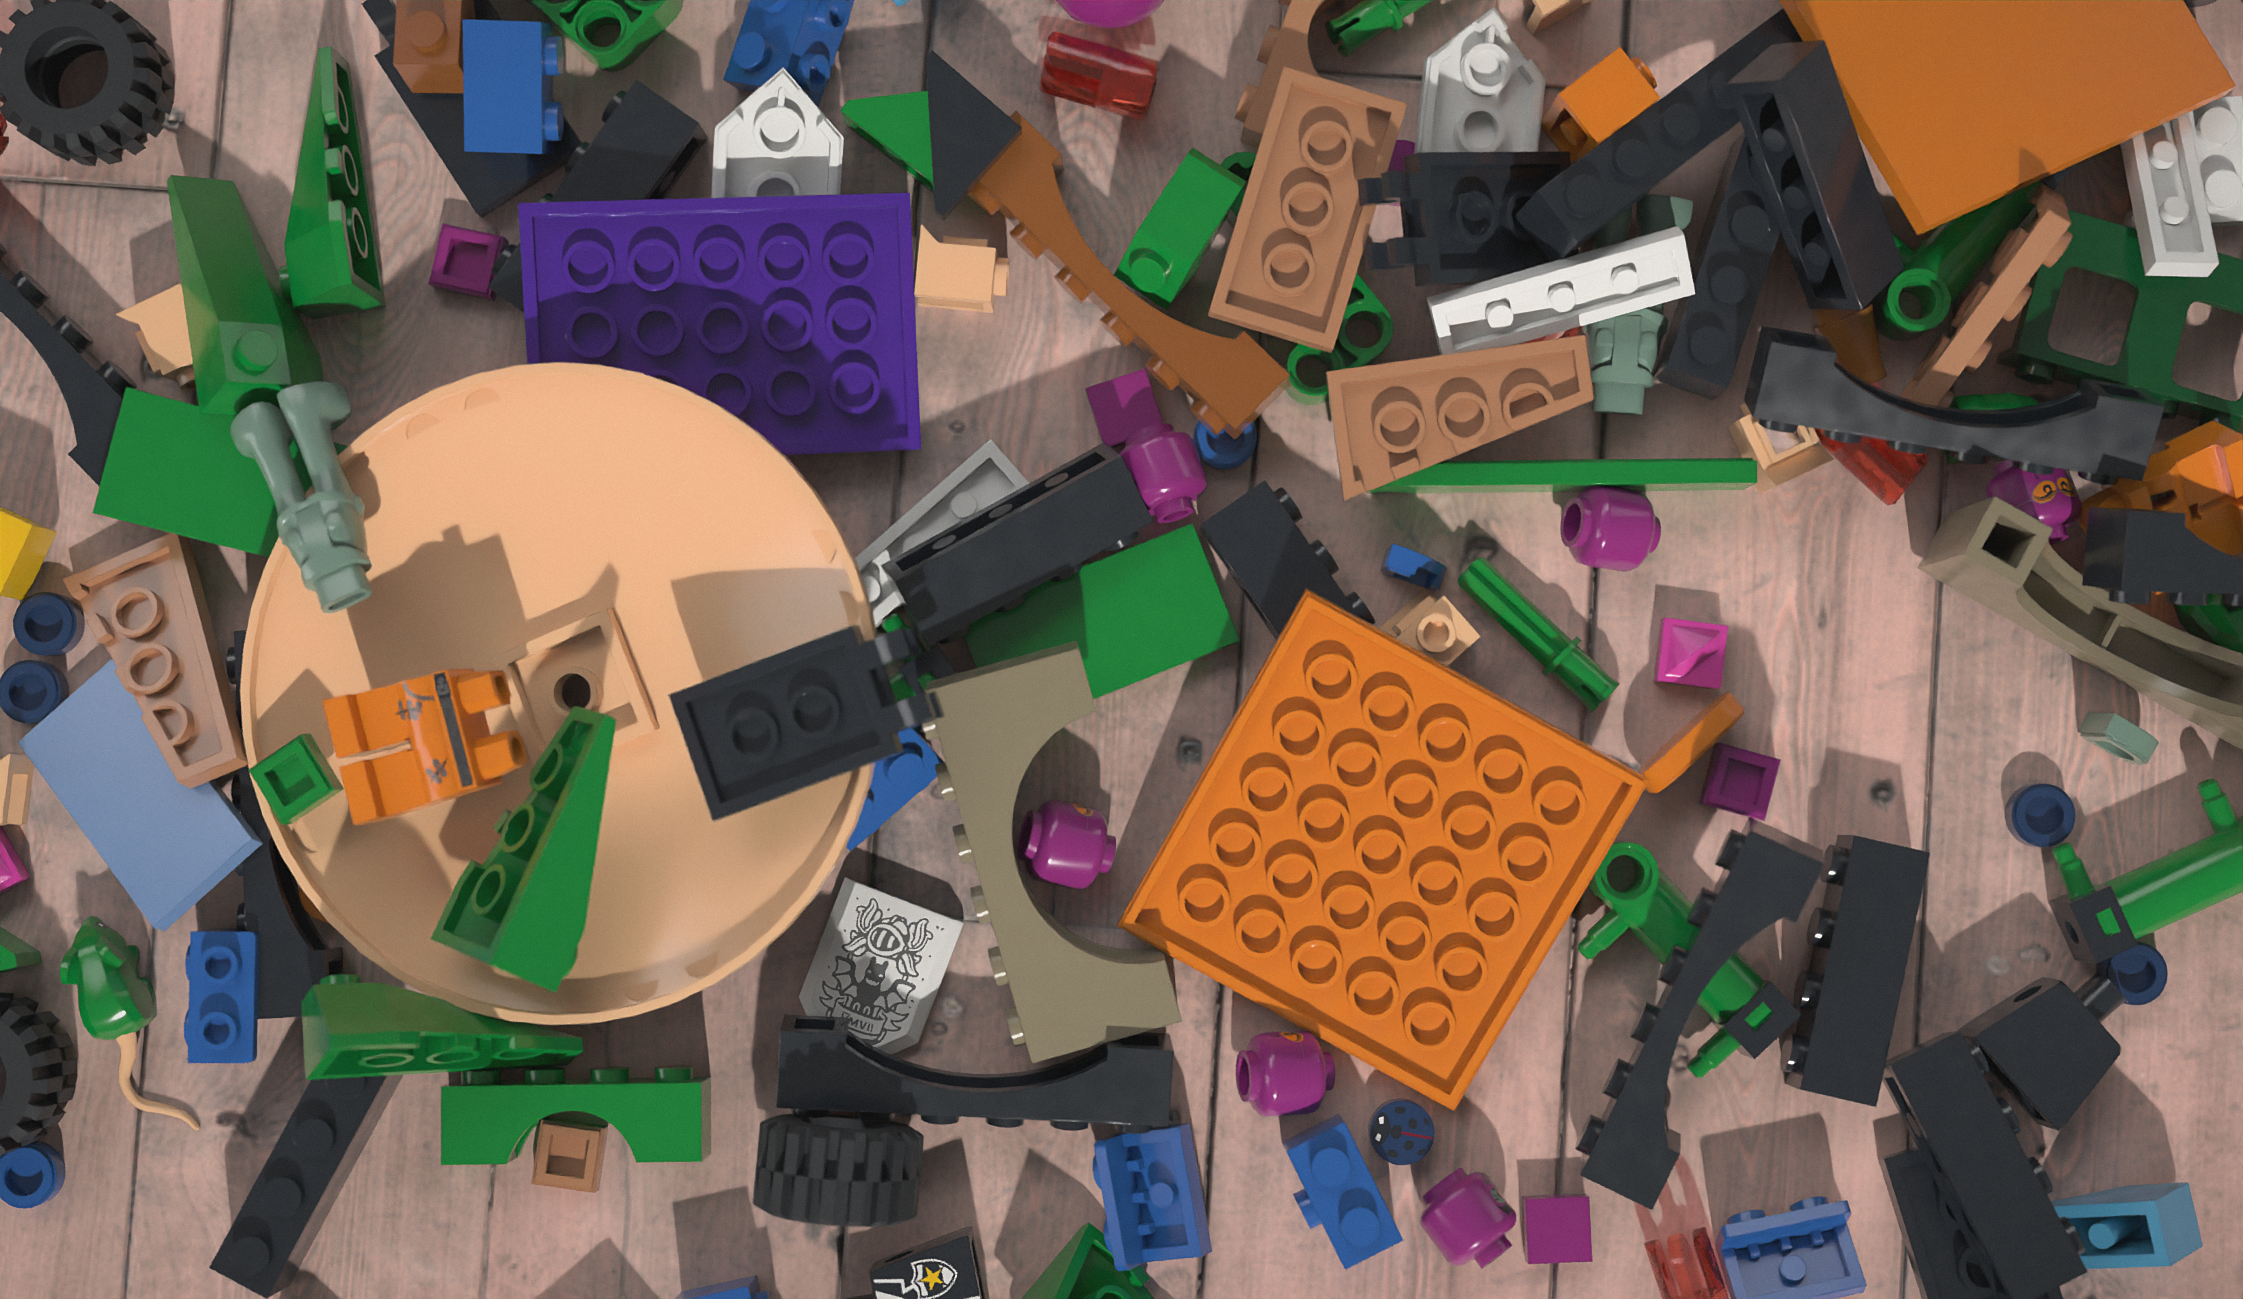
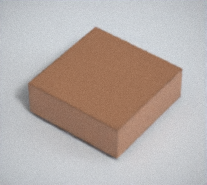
M547 1117L541 1119L531 1184L596 1193L600 1186L608 1126Z

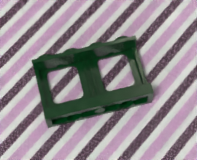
M2067 209L2071 225L2066 231L2072 234L2071 241L2053 266L2048 268L2041 264L2031 277L2029 287L2032 288V292L2022 308L2012 347L1999 353L1996 363L2016 368L2014 375L2024 381L2048 385L2052 384L2055 379L2076 385V391L2079 390L2082 378L2144 388L2165 406L2161 419L2172 420L2176 418V415L2199 421L2198 427L2214 420L2236 432L2243 431V392L2237 401H2230L2181 387L2173 381L2171 376L2187 312L2192 303H2203L2243 315V259L2217 252L2219 264L2208 277L2145 276L2136 229ZM2070 267H2077L2126 281L2135 289V300L2120 355L2114 365H2104L2052 349L2048 343V332L2064 274Z

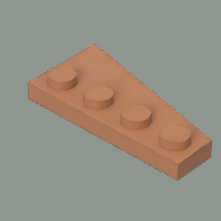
M2043 183L2039 185L2029 200L2030 204L2037 207V213L2025 230L2022 228H2018L2016 231L2009 230L1995 251L1997 256L1990 268V272L1994 274V277L1988 285L1980 281L1970 288L1958 306V310L1951 322V325L1958 329L1951 339L1944 334H1941L1936 339L1899 394L1900 397L1939 407H1949L1954 394L1948 390L1963 370L1968 374H1972L1981 365L1993 344L1987 337L2000 319L2004 318L2010 322L2016 317L2032 292V288L2026 285L2041 264L2048 268L2053 266L2070 243L2072 234L2066 230L2071 225L2063 195Z
M1585 335L1326 372L1343 502L1594 400Z
M169 533L62 579L71 596L79 600L89 617L86 622L96 640L105 645L117 666L114 671L124 689L133 694L143 712L141 718L177 782L192 789L248 765L245 744L190 539Z

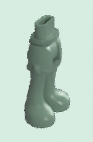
M1657 194L1643 196L1636 202L1638 237L1676 226L1680 230L1688 227L1693 216V201ZM1632 206L1593 237V250L1627 241L1628 228L1632 217ZM1664 303L1580 326L1586 337L1590 371H1592L1590 372L1591 381L1594 384L1593 412L1643 415L1645 388L1654 386V378L1651 373L1657 358L1661 338L1668 332L1669 321L1663 316Z
M310 382L281 390L277 394L281 409L266 402L249 405L233 420L230 433L241 455L255 459L260 467L279 517L276 523L279 531L278 534L282 539V544L288 547L292 557L301 569L304 587L310 591H316L321 610L324 613H334L352 606L372 594L366 575L372 568V564L367 554V537L363 520L365 506L362 498L353 494L339 462L331 434L332 430H335L350 418L351 402L347 390L335 382ZM294 437L315 491L308 498L305 496L289 449Z

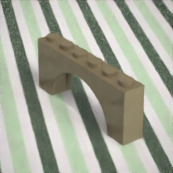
M1995 496L1947 513L1917 567L1919 570L2243 751L2242 653L2215 645L2183 632L2127 603L2108 601L2109 593L2102 588L2082 586L2083 575L2067 564L2049 544L2048 538L2053 529Z
M1077 641L927 682L926 692H937L945 717L922 726L927 740L937 737L940 740L946 762L935 764L936 774L944 801L948 802L956 799L963 824L953 826V833L962 863L974 861L981 885L970 888L979 924L983 925L992 922L998 946L989 948L988 955L997 986L1008 983L1010 985L1015 1007L1005 1009L1014 1046L1026 1044L1031 1062L1035 1063L1182 1022L1163 951L1155 947L1145 949L1109 947L1087 940L1072 932L1056 920L1036 898L1021 871L1012 837V817L1018 788L1026 769L1040 748L1056 732L1076 719L1096 712Z

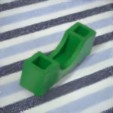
M624 1066L590 1068V1078L565 1079V1068L562 1067L529 1068L525 1070L526 1079L501 1080V1069L461 1072V1080H455L441 1086V1165L508 1164L520 1157L529 1135L541 1122V1119L563 1111L590 1113L612 1124L629 1144L637 1163L702 1162L711 1154V1077H694L693 1066L655 1067L654 1077L629 1078V1067Z

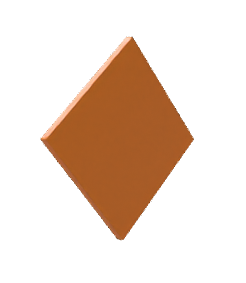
M1779 0L1803 42L1825 40L1856 132L1917 235L2224 97L2236 87L2183 0Z
M1306 588L1120 916L1117 927L1454 1111L1650 780L1647 776Z

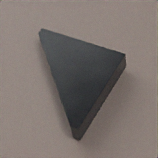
M932 50L926 56L934 199L936 214L944 221L1022 134V128Z

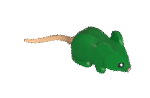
M97 916L87 917L79 928L72 947L65 953L60 965L61 983L77 984L79 1012L89 1034L95 1039L117 1040L119 1043L118 1081L127 1100L140 1110L180 1118L187 1122L194 1130H199L200 1126L197 1121L186 1111L171 1105L145 1099L139 1096L132 1087L130 1076L137 1057L136 1032L148 1025L157 1016V999L151 982L146 977L139 976L136 965L140 959V951L137 945L126 946L125 939L118 932L106 926Z

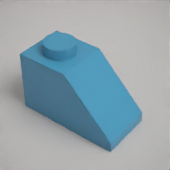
M2189 1182L2127 1185L2051 1201L2059 1218L2063 1216L2068 1218L2079 1233L2085 1247V1252L2079 1256L2086 1269L2169 1267L2203 1247Z

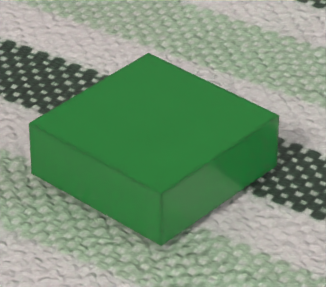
M300 734L248 769L281 825L293 824L344 789L311 734Z

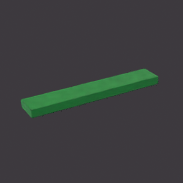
M1753 458L1443 461L1368 491L1366 494L1581 492L1583 489L1591 486H1609L1635 491L1744 490L1757 483V460H1753Z

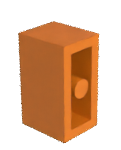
M1618 47L1558 93L1541 122V129L1559 151H1570L1572 165L1660 99V96L1654 90L1657 87L1656 80L1642 60L1637 57L1630 59L1623 49Z

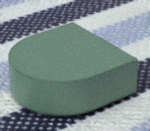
M2088 712L2077 731L2081 733L2080 736L2097 747L2115 757L2136 765L2147 764L2159 744L2157 739L2116 713Z

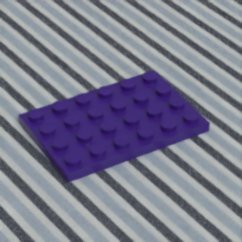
M910 193L518 203L527 365L556 362L602 365L642 373L683 387L723 407L757 430L783 455L921 449Z

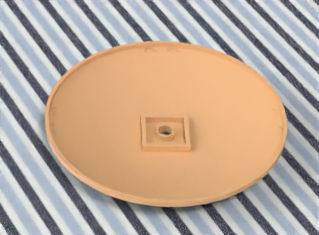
M556 362L517 365L474 374L438 387L414 399L363 432L338 455V459L353 494L360 496L365 506L363 520L367 537V554L372 564V568L366 575L372 594L368 598L341 611L324 613L321 610L316 591H310L304 587L301 569L292 557L288 547L282 544V539L279 536L265 565L251 607L243 648L240 694L242 731L249 769L300 734H311L344 788L339 769L340 766L361 760L374 759L405 749H411L410 744L368 756L337 759L322 700L396 684L445 669H474V672L503 670L505 672L511 693L510 704L485 711L491 735L508 730H517L523 739L528 762L508 774L502 775L503 784L480 789L385 821L360 825L353 824L345 789L293 824L281 825L250 773L264 820L282 858L304 893L344 938L360 953L393 977L429 996L446 1000L464 1010L509 1021L560 1025L597 1023L635 1016L689 997L721 981L754 959L788 929L815 898L837 865L858 823L872 781L875 763L722 820L712 821L668 695L851 625L860 626L865 642L878 637L872 606L860 569L840 527L818 493L785 455L757 430L723 407L683 387L642 373L602 365ZM313 485L305 493L306 498L315 493ZM578 674L587 680L591 688L590 701L584 709L603 713L616 719V727L585 931L578 944L576 962L568 975L562 979L557 992L554 993L430 938L459 877L471 859L483 864L500 839L501 834H498L493 827L505 809L513 812L519 805L524 803L532 791L529 783L530 772L571 712V709L565 704L562 697L563 685L569 677Z

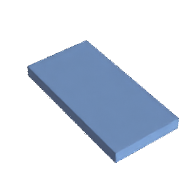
M111 659L17 743L152 927L165 931L263 843L214 779L192 789L177 782L141 718L143 715L141 708L133 694L124 689L114 671L117 666L113 659Z

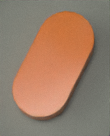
M1730 691L1721 694L1707 705L1638 770L1639 773L1647 776L1650 780L1645 788L1650 794L1660 792L1677 779L1743 716V705Z

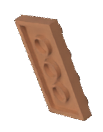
M1285 66L1283 67L1209 309V317L1332 353L1363 253V245L1366 243L1376 206H1360L1357 180L1380 178L1381 173L1387 172L1408 103Z

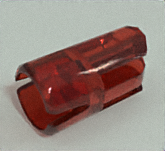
M1053 31L1047 39L1039 90L1044 94L1132 120L1142 121L1145 119L1157 83L1156 74L1160 70V64L1158 60L1068 33Z
M1814 428L1824 448L1880 501L1888 506L1896 504L1930 461L1925 453L1913 454L1893 449L1886 445L1887 440L1862 436L1860 443H1845L1824 436L1822 434L1823 429Z
M1706 1227L1693 1229L1692 1236L1694 1248L1708 1288L1703 1287L1692 1250L1684 1234L1678 1233L1668 1236V1250L1682 1294L1680 1296L1678 1295L1659 1240L1655 1239L1643 1243L1662 1299H1729Z

